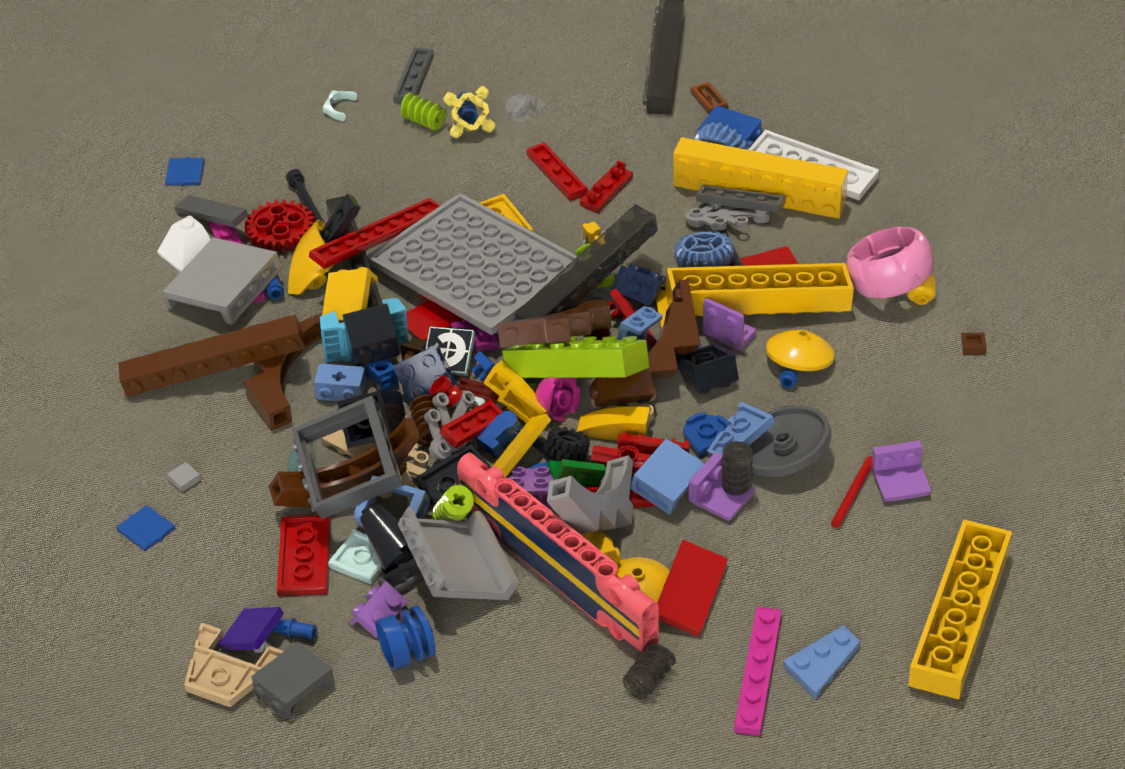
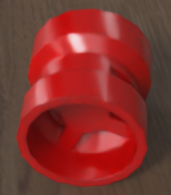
M443 375L432 384L429 392L434 397L438 393L446 394L449 398L446 408H450L459 401L463 391L458 386H453L451 380Z

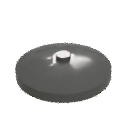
M801 405L777 408L767 412L774 417L775 424L738 456L743 467L753 474L764 477L789 475L810 466L825 453L831 442L832 431L826 416L815 408Z

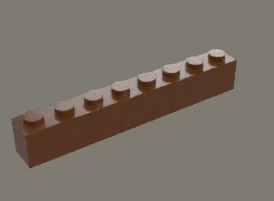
M296 314L118 362L120 383L126 396L129 397L305 349L302 328Z

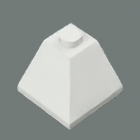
M189 215L171 226L157 252L161 258L180 273L211 239L203 225Z

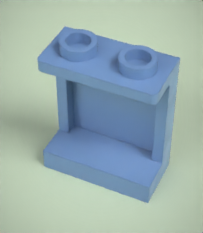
M643 306L620 323L617 340H623L622 338L628 336H636L637 340H646L648 329L661 321L663 315L656 312L653 308Z
M665 439L635 473L630 489L670 515L675 510L678 500L688 490L689 481L702 468L704 463L698 457L692 456L683 450L678 444Z

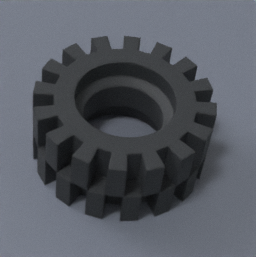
M556 427V429L551 428L548 432L545 450L547 454H550L549 456L552 458L556 457L559 461L565 459L582 462V460L585 461L591 441L586 434L582 435L583 432L581 431L576 432L572 428L568 430L567 427H563V429Z

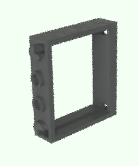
M373 396L292 428L295 439L292 442V446L295 452L299 454L300 458L297 459V464L300 471L304 472L305 475L302 482L311 497L308 499V503L311 505L312 512L316 511L322 519L404 486L380 406ZM369 418L385 474L324 499L309 443Z

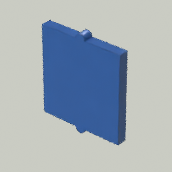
M170 158L165 185H200L204 158Z
M146 505L134 515L130 514L129 518L116 528L118 532L146 551L158 541L161 542L163 537L175 529V525Z

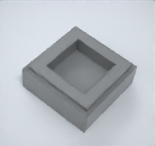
M186 462L166 474L167 480L181 492L201 480L200 474Z

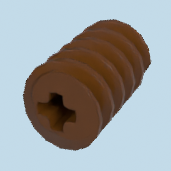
M426 394L413 399L410 404L411 418L414 419L416 428L419 431L420 438L417 443L421 446L430 447L433 437L429 425L424 419V415L430 409L437 410V408L433 404L434 396ZM439 420L437 423L439 429H441L442 423L441 420Z

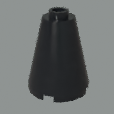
M370 504L362 510L361 523L379 566L385 574L396 569L399 564L406 563L414 558L398 526L399 520L379 504L375 506Z

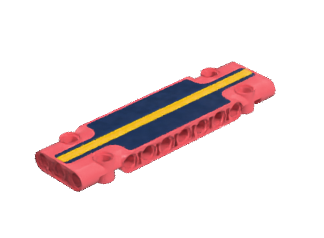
M465 454L458 462L457 471L459 485L468 488L474 498V504L470 512L482 511L491 529L498 534V539L502 544L599 625L608 627L615 639L619 641L625 639L643 655L653 652L659 642L658 603L641 591L637 580L630 574L622 578L619 577L617 565L614 561L515 481L505 478L498 467L492 466L488 469V466L474 454Z

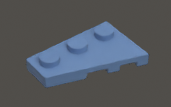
M741 401L737 406L738 412L736 415H731L728 419L729 425L725 431H721L707 450L709 458L715 452L723 455V465L726 466L775 424L772 415Z

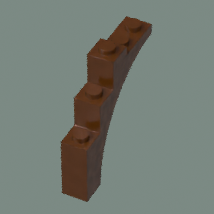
M604 299L581 301V304L575 308L551 315L497 323L500 347L571 341L573 336L591 335V330L612 328L610 306Z
M322 313L299 322L303 332L305 349L322 338L320 325ZM305 349L254 362V370L257 376L244 381L246 398L271 431L292 422L290 405L283 395V383L292 363Z
M404 418L398 427L389 434L401 476L407 469L405 458L420 438L413 418ZM377 445L345 461L316 469L324 499L370 481L372 476L379 477L385 474ZM277 472L269 485L274 506L311 508V505L308 503V499L311 498L310 493L306 491L302 479L305 478L304 472Z

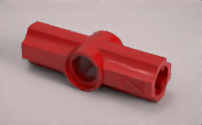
M594 445L590 463L604 464L606 468L607 461L629 456L633 460L632 476H634L651 455L639 453L638 449L631 445H625L619 449Z

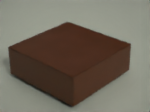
M961 333L962 353L986 354L985 333Z

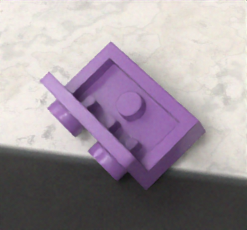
M386 581L379 588L375 585L365 596L369 600L365 604L360 602L351 612L354 617L349 624L353 626L358 622L377 638L375 621L391 614L396 616L408 600Z

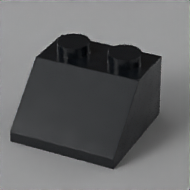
M387 303L342 315L348 350L355 366L400 355L397 335Z
M716 344L698 348L693 353L675 355L677 367L687 387L698 394H706L711 391L710 389L728 387L732 382L739 381L735 354Z

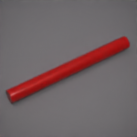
M871 456L865 458L831 521V525L834 528L841 526L871 470Z

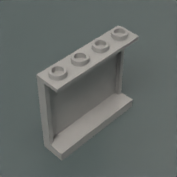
M213 237L162 293L168 309H172L178 302L219 311L222 313L225 323L233 324L282 270L275 251Z
M408 506L400 518L398 526L433 597L509 600L519 581L482 511H474L468 522L417 519L412 507Z

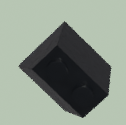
M378 390L337 402L338 409L373 396L380 406L388 435L398 427L406 415L402 395L399 391ZM369 418L343 429L347 448L375 441Z

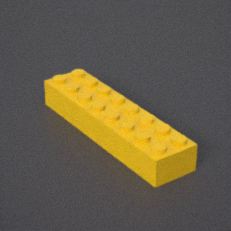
M683 137L680 138L673 153V186L699 191L702 185L782 195L786 196V203L783 208L840 219L846 204L848 169Z
M846 263L667 268L665 291L669 306L671 303H676L673 301L672 291L679 280L688 279L695 316H703V301L706 298L745 315L851 311L854 288Z
M963 519L910 666L909 687L960 699L1010 552L1012 531Z

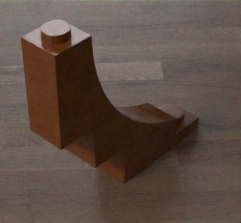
M688 279L679 280L672 291L673 301L676 303H671L666 310L662 332L657 343L648 353L649 368L627 377H596L589 387L590 398L594 399L595 407L650 401L655 394L652 379L672 377L677 371L675 354L693 353L698 349L700 339Z

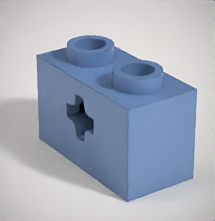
M319 363L314 380L316 399L342 401L364 395L367 384L365 367Z

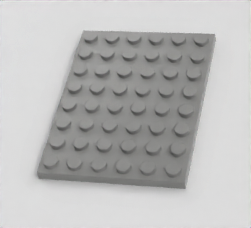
M461 193L366 256L367 264L490 335L498 331L497 323L514 320L586 268V260Z

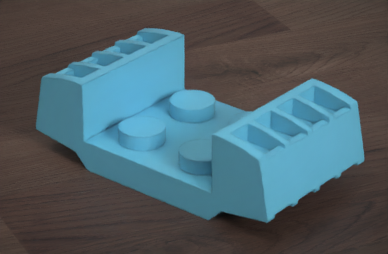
M398 298L382 300V304H388L397 335L398 346L403 342L408 343L406 308ZM335 312L320 316L325 362L353 361L348 350L344 322L339 323Z

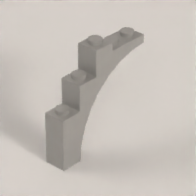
M629 456L607 461L605 476L596 493L590 492L581 486L572 476L550 481L547 496L548 504L565 523L580 535L631 525L633 504L629 500L633 460Z

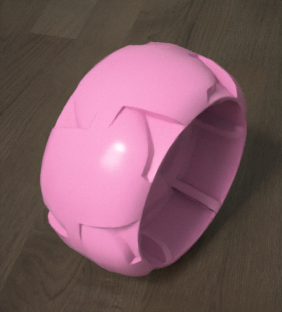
M893 227L870 234L857 242L848 253L846 266L852 285L859 294L867 298H890L909 292L924 283L933 271L934 258L929 241L921 231L912 227Z

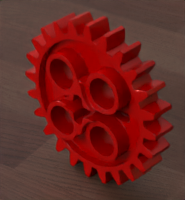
M276 199L274 204L267 201L265 207L258 205L259 210L252 209V214H249L248 220L244 221V229L247 240L251 241L252 246L257 245L258 248L265 247L266 250L273 249L275 252L281 249L285 253L286 248L294 250V246L298 245L302 236L315 223L313 212L309 211L308 206L303 207L301 202L295 205L294 200L287 203L286 199H284L282 203H279Z

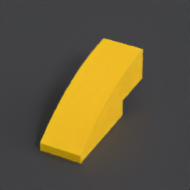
M503 360L494 365L483 383L500 396L497 401L508 406L507 408L525 423L531 417L546 413V410L538 403L535 392L522 377Z
M614 407L587 413L580 416L577 432L581 431L583 432L582 435L586 434L590 438L618 441L619 433L624 434L626 431L629 432V435L637 436L638 433H641L642 437L647 436L650 423V407Z

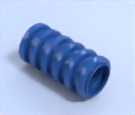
M462 92L456 98L459 99L464 93L469 92ZM465 100L458 110L459 118L469 125L477 120L478 115L475 104Z

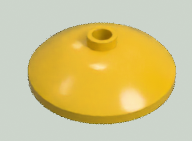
M805 330L783 331L769 338L766 343V353L770 359L781 366L794 370H822L829 367L835 357L834 349L825 339Z
M644 557L626 558L618 562V576L621 578L627 574L633 576L639 583L641 591L657 603L668 577L669 569L658 561Z

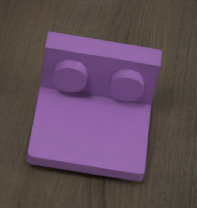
M708 298L703 301V334L740 351L756 336V328L744 323L743 314Z
M920 440L873 448L871 469L884 502L931 494V488L921 466L922 445Z
M715 452L689 481V502L730 521L755 493V488L725 474V467H723L724 456Z
M544 466L537 468L514 467L506 478L515 481L554 513V509L547 502L549 482L554 480L549 468Z

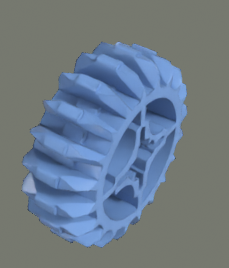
M714 122L709 125L706 124L696 133L694 140L749 150L746 147L747 141L741 139L742 134L738 135L736 129L731 130L729 125L724 127L721 122L718 124Z
M712 231L694 232L693 235H686V238H681L676 243L674 257L679 268L729 266L734 257V246L731 238L727 237L726 234H720V232L712 233Z

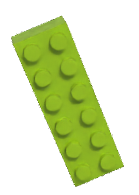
M615 336L604 337L602 340H597L596 337H585L577 341L576 337H571V341L518 345L502 350L504 362L522 378L627 377L649 368L646 340H637L636 336L622 338L623 340H617Z

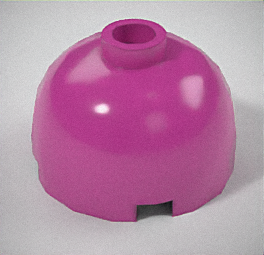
M544 378L538 385L535 395L536 399L546 410L545 414L550 419L558 422L566 421L568 418L564 416L570 411L573 414L576 412L580 403L581 390L576 386L575 382L577 380L575 378Z

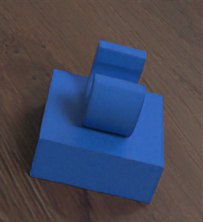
M479 351L474 358L480 364L475 365L472 372L476 376L482 372L478 378L484 382L495 364Z

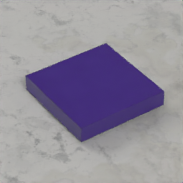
M280 607L243 609L218 645L223 651L260 649L284 612Z

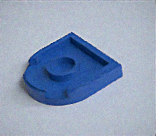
M706 413L695 414L687 419L683 428L684 441L688 440L690 449L698 458L708 455L707 450L721 431H725L729 424L720 415L716 417L706 415Z

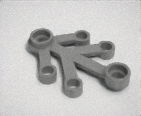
M709 203V205L702 209H691L685 214V219L688 221V225L693 227H700L706 224L715 230L726 229V223L738 229L748 228L747 217H753V221L756 223H766L770 221V212L760 210L734 211L739 207L725 206L722 208V205Z
M462 392L461 398L455 404L456 409L451 419L446 405L449 403L448 396L444 393H438L433 398V404L437 410L430 409L425 413L424 419L428 423L433 437L429 452L434 459L444 460L468 444H472L475 449L477 448V442L474 438L454 448L439 434L440 429L437 423L441 420L442 426L464 415L467 410L474 406L475 396L472 392Z

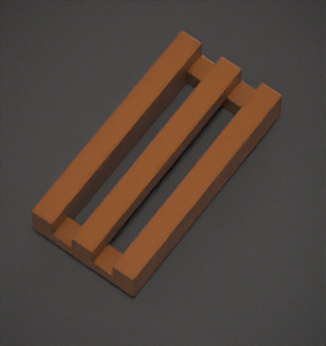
M710 82L690 88L692 96L708 114L712 112L716 105L728 109V103Z

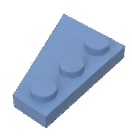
M843 625L783 660V667L816 700L821 694L823 687L826 684L829 685L834 679V674L839 668L844 667L859 649L860 640Z

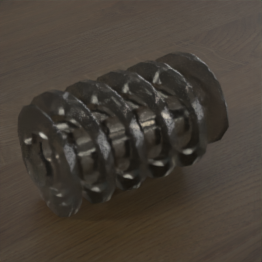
M740 441L729 442L722 451V488L727 494L742 495L752 487L753 451L746 443Z
M660 644L648 645L634 665L624 675L623 685L625 689L634 697L645 699L647 694L653 693L655 687L660 684V680H663L666 676L665 673H668L671 666L676 663L674 654Z

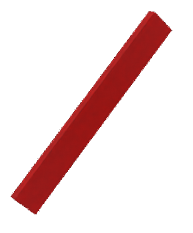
M428 198L310 250L308 257L320 267L326 269L394 238L440 207V205L431 198Z

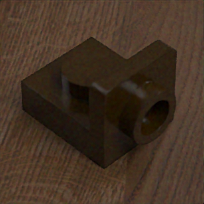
M412 337L409 343L403 342L400 346L402 361L405 354L416 355L426 350L427 341Z

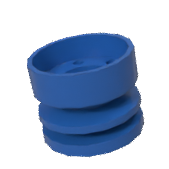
M417 605L410 607V614L407 610L400 612L401 623L393 614L375 621L376 633L382 652L392 670L410 665V652L417 661H422L424 655L430 658L436 654L432 628L422 609Z

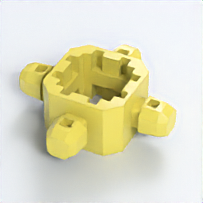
M481 86L474 94L471 92L464 93L459 99L456 98L455 94L447 92L443 101L449 107H453L449 113L451 121L456 124L452 126L449 133L453 138H459L464 132L463 129L467 132H473L479 126L488 133L493 131L496 126L490 118H485L489 113L488 104L484 102L489 95L487 88ZM465 100L471 101L482 111L474 125H469L456 114Z

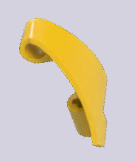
M317 220L309 228L295 249L289 272L288 294L302 295L307 288L312 290L320 288L326 282L325 273L329 272L333 267L330 266L323 269L308 257L310 250L326 244L320 235V231L325 226V223L321 220Z

